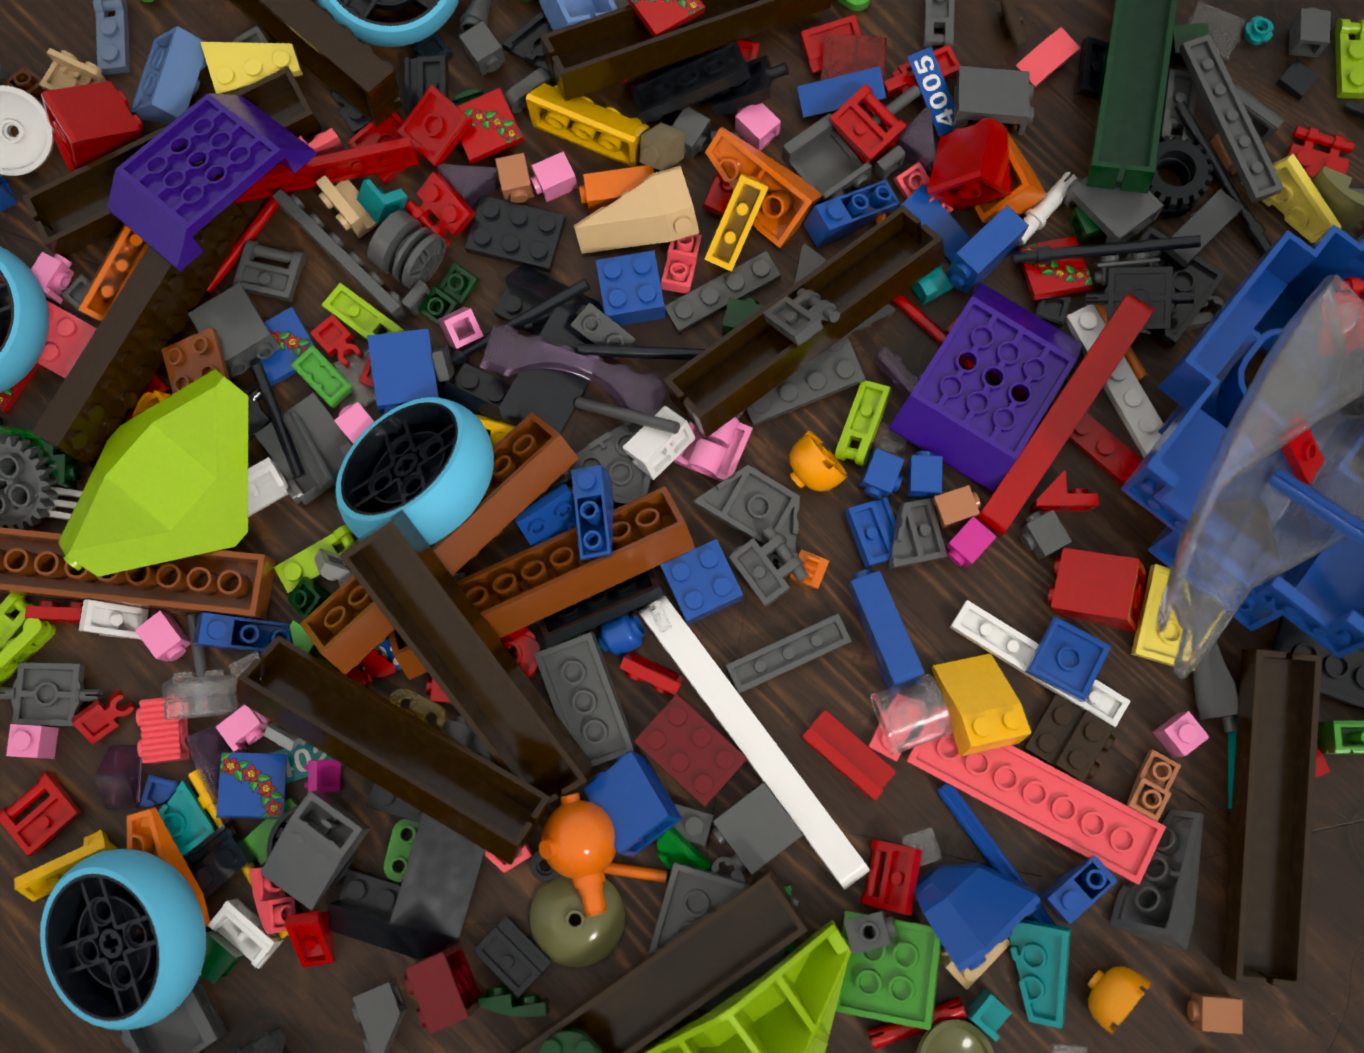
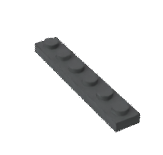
M1207 34L1182 43L1179 51L1251 203L1279 194L1284 187L1211 35Z
M281 188L272 196L279 207L397 323L407 316L401 307L402 299L393 290L387 293L381 287L384 282L372 270L367 273L362 268L364 263L353 251L347 254L342 249L344 243L333 232L328 235L322 229L325 225L314 213L308 216L302 210L305 205L293 193L288 196Z

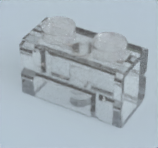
M223 670L205 671L203 677H193L192 672L172 674V679L162 684L164 717L166 720L225 716L238 710L235 676L224 675Z

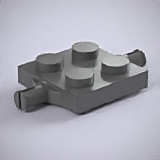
M19 662L17 678L13 687H0V693H5L0 694V700H11L13 706L12 724L75 727L72 724L71 718L80 712L83 702H95L98 699L101 702L103 697L91 695H103L102 689H84L85 665Z

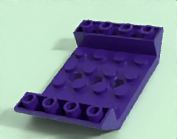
M207 93L115 169L107 209L178 271H182L203 253L193 238L198 231L279 162L293 173H296L317 154L314 149L243 96ZM186 147L183 151L177 152L180 148ZM200 161L204 162L200 166H195ZM223 176L221 179L213 181L215 177Z
M980 282L888 429L923 451L933 452L934 456H943L942 463L993 493L1019 457L1076 363L1083 344ZM959 357H970L974 362V368L970 370L963 369L959 364ZM987 372H995L1000 377V384L997 386L989 385L985 380V374ZM1012 389H1023L1026 393V401L1018 402L1014 400L1011 393Z

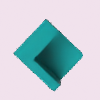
M370 179L363 180L357 196L359 203L377 224L382 223L390 214L397 210H403L408 198L401 188L385 193L383 189H377Z
M943 264L911 286L922 306L952 290L953 286L942 269Z
M985 988L966 1010L967 1017L995 1042L1000 1038L996 1033L997 1030L1012 1013Z

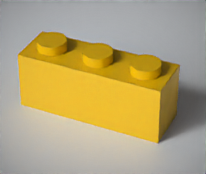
M743 173L740 174L704 260L732 272L769 188L767 184Z

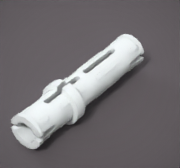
M1064 173L1061 179L1046 194L1047 196L1039 201L1034 208H1030L1024 213L1023 220L1029 227L1018 246H1024L1036 230H1041L1046 225L1045 222L1048 217L1066 199L1069 185L1077 179L1074 174L1068 180L1071 173Z

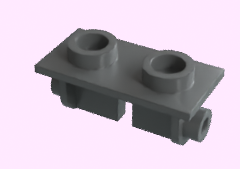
M1150 252L1131 253V258L1119 259V254L1101 256V260L1092 261L1093 265L1099 267V271L1094 272L1095 284L1100 283L1101 286L1108 285L1109 268L1157 267L1152 266V262L1160 261V258L1150 256Z
M590 302L586 306L583 304L576 312L578 316L570 324L597 345L631 346L636 340L633 335Z

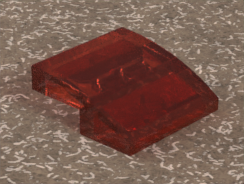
M824 36L821 80L880 66L884 84L887 39L874 36Z

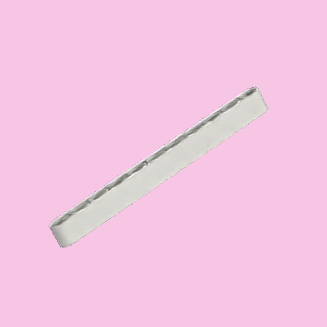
M664 595L638 611L652 633L742 754L748 758L747 761L801 831L840 886L846 890L867 874L870 869L667 597Z

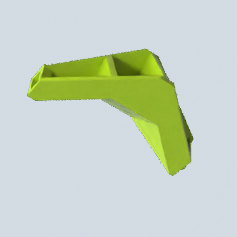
M214 369L120 425L107 440L58 542L65 554L63 559L75 569L80 570L84 567L99 577L236 547L248 533V395Z
M831 920L762 977L699 1019L648 1043L638 1050L637 1053H825L847 963L852 953L851 947L834 921Z

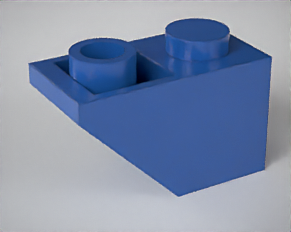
M1093 855L1061 875L1039 896L1061 922L1071 924L1118 880L1096 855Z

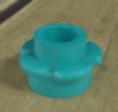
M1262 16L1253 17L1251 22H1247L1245 25V38L1250 44L1261 45L1272 38L1274 26L1270 20Z

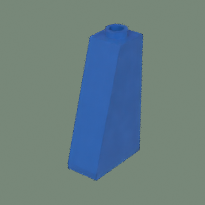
M866 569L854 574V580L849 582L848 588L886 689L907 683L924 675L923 667L881 572L871 573L870 569Z

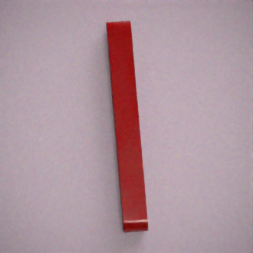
M1127 293L1029 438L1015 463L976 518L979 522L1000 536L1006 532L1154 312V308Z

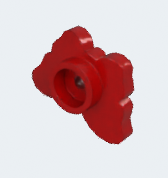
M373 649L346 676L366 687L367 683H373L375 678H387L395 674L397 666L389 662L385 656L380 655L378 650Z

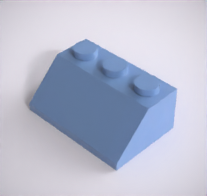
M179 26L155 38L130 113L132 115L137 114L142 120L169 125L191 107L189 105L191 97L196 94L200 86V80H198L200 70H203L207 64L200 43L205 41Z

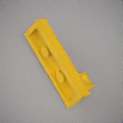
M99 830L84 837L82 847L14 878L15 890L33 902L51 894L58 881L80 861L96 853L118 848L109 842L106 833Z

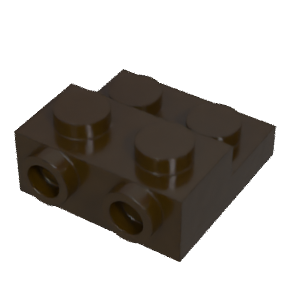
M1055 694L1050 699L1023 749L1050 766L1084 782L1086 778L1091 780L1097 773L1100 764L1096 762V759L1100 752L1106 753L1113 745L1115 736L1111 733L1115 727L1088 710L1083 711Z

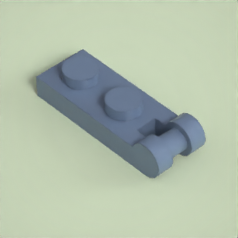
M93 0L96 12L97 66L103 71L102 75L129 73L130 53L127 1ZM115 11V16L109 17V12Z

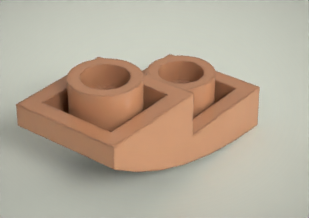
M1153 749L1149 750L1134 782L1127 806L1158 822L1172 794L1169 790L1181 765Z

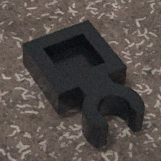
M335 91L332 92L335 102L342 106L338 110L354 135L370 123L355 107L342 97H339Z

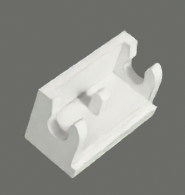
M666 406L655 416L679 422L680 429L677 434L644 426L622 447L630 457L634 458L632 460L633 464L653 480L696 439L688 421Z
M269 457L248 468V517L288 495L286 489L290 486L280 468Z
M239 899L227 900L208 925L212 930L218 931L258 969L265 964L284 940L277 933L266 934L260 918Z

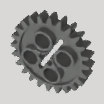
M8 433L0 435V527L28 530L33 528V526L41 524L42 518L49 517L50 514L47 509L55 506L49 497L58 494L50 489V485L57 483V480L49 478L48 474L53 472L54 468L45 467L44 464L47 462L48 456L41 458L38 456L40 452L39 446L30 448V439L20 441L19 435L9 436Z

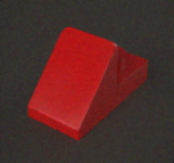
M1064 470L1030 505V512H1037L1039 510H1042V512H1050L1051 510H1054V512L1092 511L1099 506L1098 493H1088V489H1072L1067 493L1066 470Z
M313 911L287 915L285 927L302 968L334 963L335 954L333 932L330 928V913Z

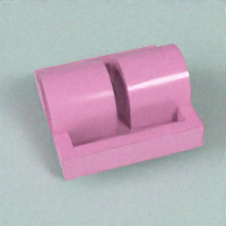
M734 417L706 438L690 421L689 425L696 439L674 460V463L721 482L733 475L753 428L740 423Z

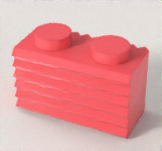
M171 696L140 700V708L136 711V721L141 729L140 735L142 739L138 741L137 751L139 757L142 758V762L157 764L189 760L187 697Z

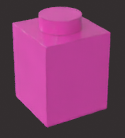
M973 516L945 546L948 552L947 557L959 567L963 565L967 569L997 536Z

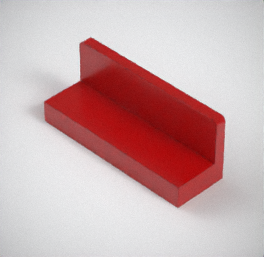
M826 710L818 716L800 737L872 801L877 800L883 793L882 789L896 773L889 764Z

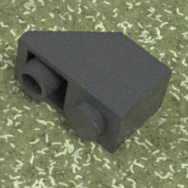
M396 978L352 997L354 1004H352L353 1016L357 1023L361 1022L365 1032L363 1044L367 1053L389 1052L406 1013L407 1007Z

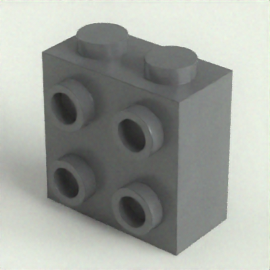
M764 782L712 821L716 826L711 830L722 846L729 843L735 852L731 856L732 860L741 872L748 869L751 875L803 836Z

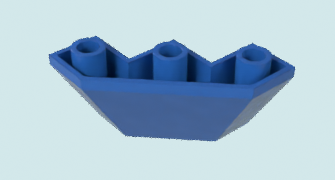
M979 862L939 865L917 880L915 896L923 914L959 972L966 968L972 971L981 966L986 961L985 956L997 944L1009 938L1013 934L1012 929L1023 918L1036 911L1039 907L1037 904L1041 901L1039 893L1035 888Z

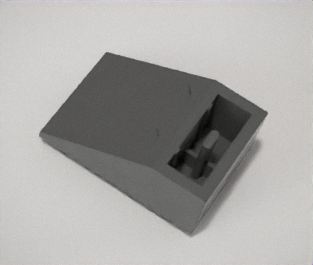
M310 791L289 819L260 873L312 911L371 828L321 791Z

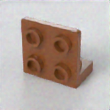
M208 328L161 349L173 394L214 369L230 381L217 331L213 328Z

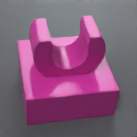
M335 759L308 761V764L304 766V770H308V782L304 783V787L308 788V793L310 791H321L322 793L341 791V763Z

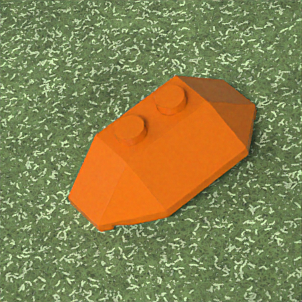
M126 225L123 226L78 308L79 311L99 322H102L149 248V245Z

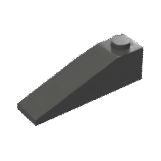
M1170 809L1162 822V825L1166 826L1165 831L1140 884L1137 885L1129 882L1127 886L1123 884L1117 894L1110 921L1112 927L1157 945L1187 951L1195 918L1204 818L1202 813Z

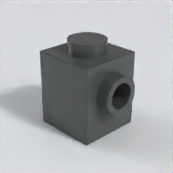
M1315 7L1300 9L1290 23L1289 55L1318 58L1330 43L1331 11L1319 10Z
M483 21L459 35L463 51L481 76L488 72L496 71L502 63L506 62L502 46Z
M690 107L683 109L671 127L685 132L684 156L693 160L697 152L702 153L709 142L708 136L711 132V120Z
M1042 510L1035 512L1025 518L1027 524L1020 529L1023 545L1028 551H1033L1038 561L1061 550L1072 542L1054 510L1046 514Z
M887 910L844 921L852 955L895 944L894 937L898 936L894 917H888Z

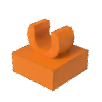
M801 549L799 557L804 563L802 567L809 576L800 584L818 590L829 560ZM791 574L789 579L798 582L794 575Z

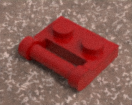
M865 84L829 118V122L870 163L894 139L899 137L908 125L902 119L898 120L872 94L873 89L868 84ZM864 102L890 130L885 132L859 104Z
M48 770L38 777L39 781L10 807H4L0 810V823L27 856H34L83 813L62 788L58 778ZM46 791L50 794L44 802L21 822H18V815Z
M871 839L870 849L873 850L869 867L870 871L868 872L865 894L861 893L860 903L904 915H912L922 850ZM885 852H887L879 897H877Z

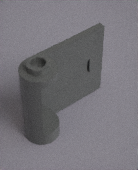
M313 392L282 415L284 417V415L289 414L291 411H296L300 415L334 478V484L332 485L334 486L342 462L353 444ZM272 422L254 434L288 479L287 482L290 487L286 491L296 504L302 501L307 505L332 487L320 489L317 486L294 441L293 444L305 475L293 478Z

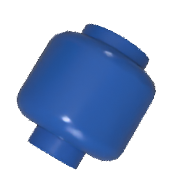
M627 612L621 617L600 624V634L597 636V639L603 651H610L614 656L621 657L639 648L643 643V637L646 635V632L639 617L636 614L631 615Z

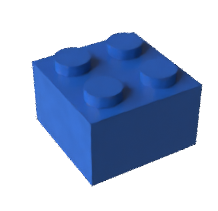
M655 250L596 260L604 312L608 317L620 326L666 318Z
M717 539L660 565L665 580L687 625L743 600V593Z

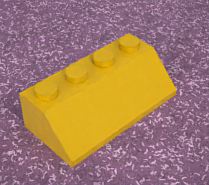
M543 83L526 96L525 99L533 127L630 167H637L639 165V142L641 135L650 130V126L646 123L642 124L639 118L631 119L623 116L616 109L596 105L585 96L565 101L557 85L552 87Z

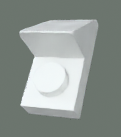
M84 600L78 631L97 633L100 636L142 640L135 629L147 621L149 609L95 600Z

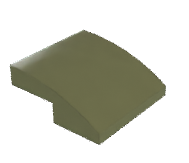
M1323 166L1313 176L1311 181L1342 226L1341 230L1348 233L1364 219V194L1349 188L1352 177Z

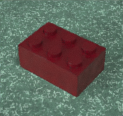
M677 694L634 740L641 749L704 807L748 759Z
M461 942L425 957L405 968L407 973L404 976L406 988L411 996L415 994L419 1008L416 1010L418 1020L423 1028H428L430 1034L468 1018L480 1007L478 999L481 997V993Z

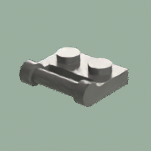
M247 240L232 286L240 282L248 293L292 302L301 270L306 264V252L295 250L293 253L261 246L257 241ZM262 257L289 263L290 265L286 269L254 262V259Z

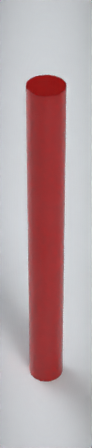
M273 197L269 199L237 240L229 256L225 259L214 280L206 290L210 294L214 292L241 257L246 241H253L279 208Z
M901 294L893 300L900 309L940 345L943 343L947 334L909 299ZM959 357V362L968 370L974 368V362L970 357Z

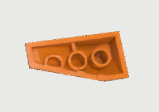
M968 120L966 127L974 125L978 121ZM1008 132L1011 195L974 206L983 223L990 222L1006 205L1017 215H1020L1047 196L1035 172Z
M723 127L719 129L705 151L723 180L730 184L733 191L741 173L769 186L753 225L779 248L805 222L814 206L822 198V194L800 176Z
M154 807L128 815L127 849L148 852L173 866L192 888L201 907L205 927L208 926L211 921L203 892L157 809Z

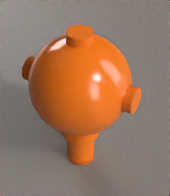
M579 792L560 797L562 805L549 815L543 826L541 842L539 843L540 855L557 873L572 879L574 889H578V893L581 895L584 913L586 914L585 917L605 913L608 910L606 909L607 906L603 893V882L606 881L604 870L610 865L617 851L614 846L615 832L613 823L601 806L591 801L581 800Z

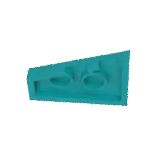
M182 780L175 789L174 795L167 804H163L158 813L180 853L185 857L218 828L207 811L200 805L198 797L187 780Z
M1022 919L1012 929L1013 934L1009 938L1012 946L1010 950L1013 960L1016 962L1020 978L1019 985L1028 1021L1062 1029L1065 1022L1071 928Z

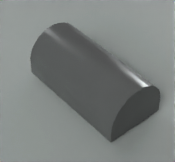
M1237 85L1238 94L1262 143L1265 144L1285 119Z

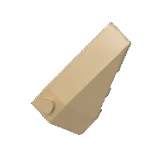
M681 166L649 175L636 188L631 191L626 190L620 194L619 199L607 207L602 206L575 224L574 229L581 253L671 242L698 234L699 228L694 206Z

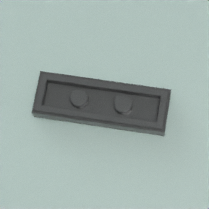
M1220 189L1172 236L1200 235L1201 247L1165 250L1164 252L1185 268L1241 212L1243 206Z

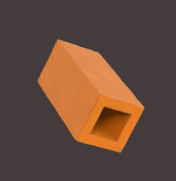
M644 165L583 174L585 185L579 186L582 204H588L589 214L602 206L607 207L619 199L620 194L626 190L631 191L644 182L643 179L654 173V168Z

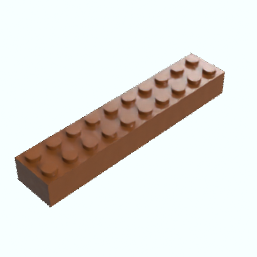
M533 412L493 447L494 467L492 478L484 497L476 509L452 533L430 545L452 577L579 459L561 434ZM354 575L300 623L319 652L344 675L359 665L362 659L377 645H380L395 629Z
M666 486L614 509L612 555L581 560L577 527H574L456 582L500 639L695 549L686 522ZM394 629L388 635L394 658L407 678L411 680L428 672Z
M0 527V593L82 602L84 600H95L139 608L196 614L204 612L267 621L275 572L274 567L276 566V560L267 555L217 550L97 577L84 567L80 570L75 569L63 559L65 554L58 544L62 534Z

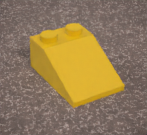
M991 653L931 667L960 757L1019 744L1031 734L1022 704Z

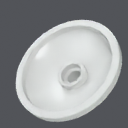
M0 86V174L7 176L24 175L38 169L47 160L54 143L52 136L54 131L48 123L44 106L34 96L19 88ZM12 126L18 128L19 133L16 137L10 132Z

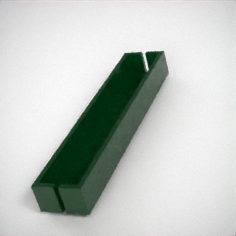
M1114 0L1087 187L1114 190L1115 185H1121V191L1146 194L1149 192L1156 168L1177 0Z

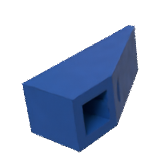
M883 180L815 205L803 225L815 246L820 248L855 232L879 216L898 207L900 202L887 180Z
M602 465L571 470L580 559L587 560L612 555L614 501L611 476Z
M203 612L197 615L193 646L262 653L278 635L290 643H294L290 630L291 624Z

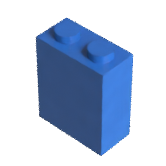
M1006 205L956 253L946 275L949 277L951 285L968 295L1017 248L1029 225Z
M428 329L367 336L379 414H386L392 409L412 400L428 397L439 398Z
M631 751L618 757L615 761L616 764L610 769L595 775L591 780L592 783L583 790L589 801L601 806L609 815L614 827V846L618 854L634 857L681 821L682 817L647 757Z

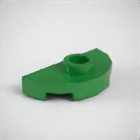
M673 827L658 837V857L665 867L672 870L674 862L678 861L700 869H710L711 862Z

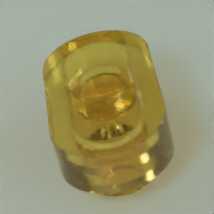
M407 688L397 689L389 696L388 701L400 708L401 702L404 699H408L410 707L405 711L429 724L428 716L431 713H435L437 715V722L430 726L440 732L444 729L448 715L441 705Z

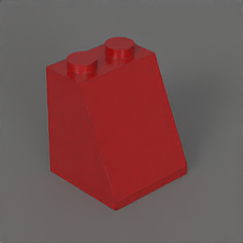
M111 81L47 90L41 93L48 123L77 169L142 138L141 132L144 131V126L137 114L132 115L127 108L129 107V102L122 90L117 91Z
M984 118L974 125L954 129L950 134L940 137L928 184V194L958 211L1011 195L1007 128L993 118Z
M1063 548L1061 557L1057 556L1054 565V574L1057 575L1056 584L1050 587L1048 594V604H1051L1052 610L1058 615L1136 633L1148 576L1140 559Z

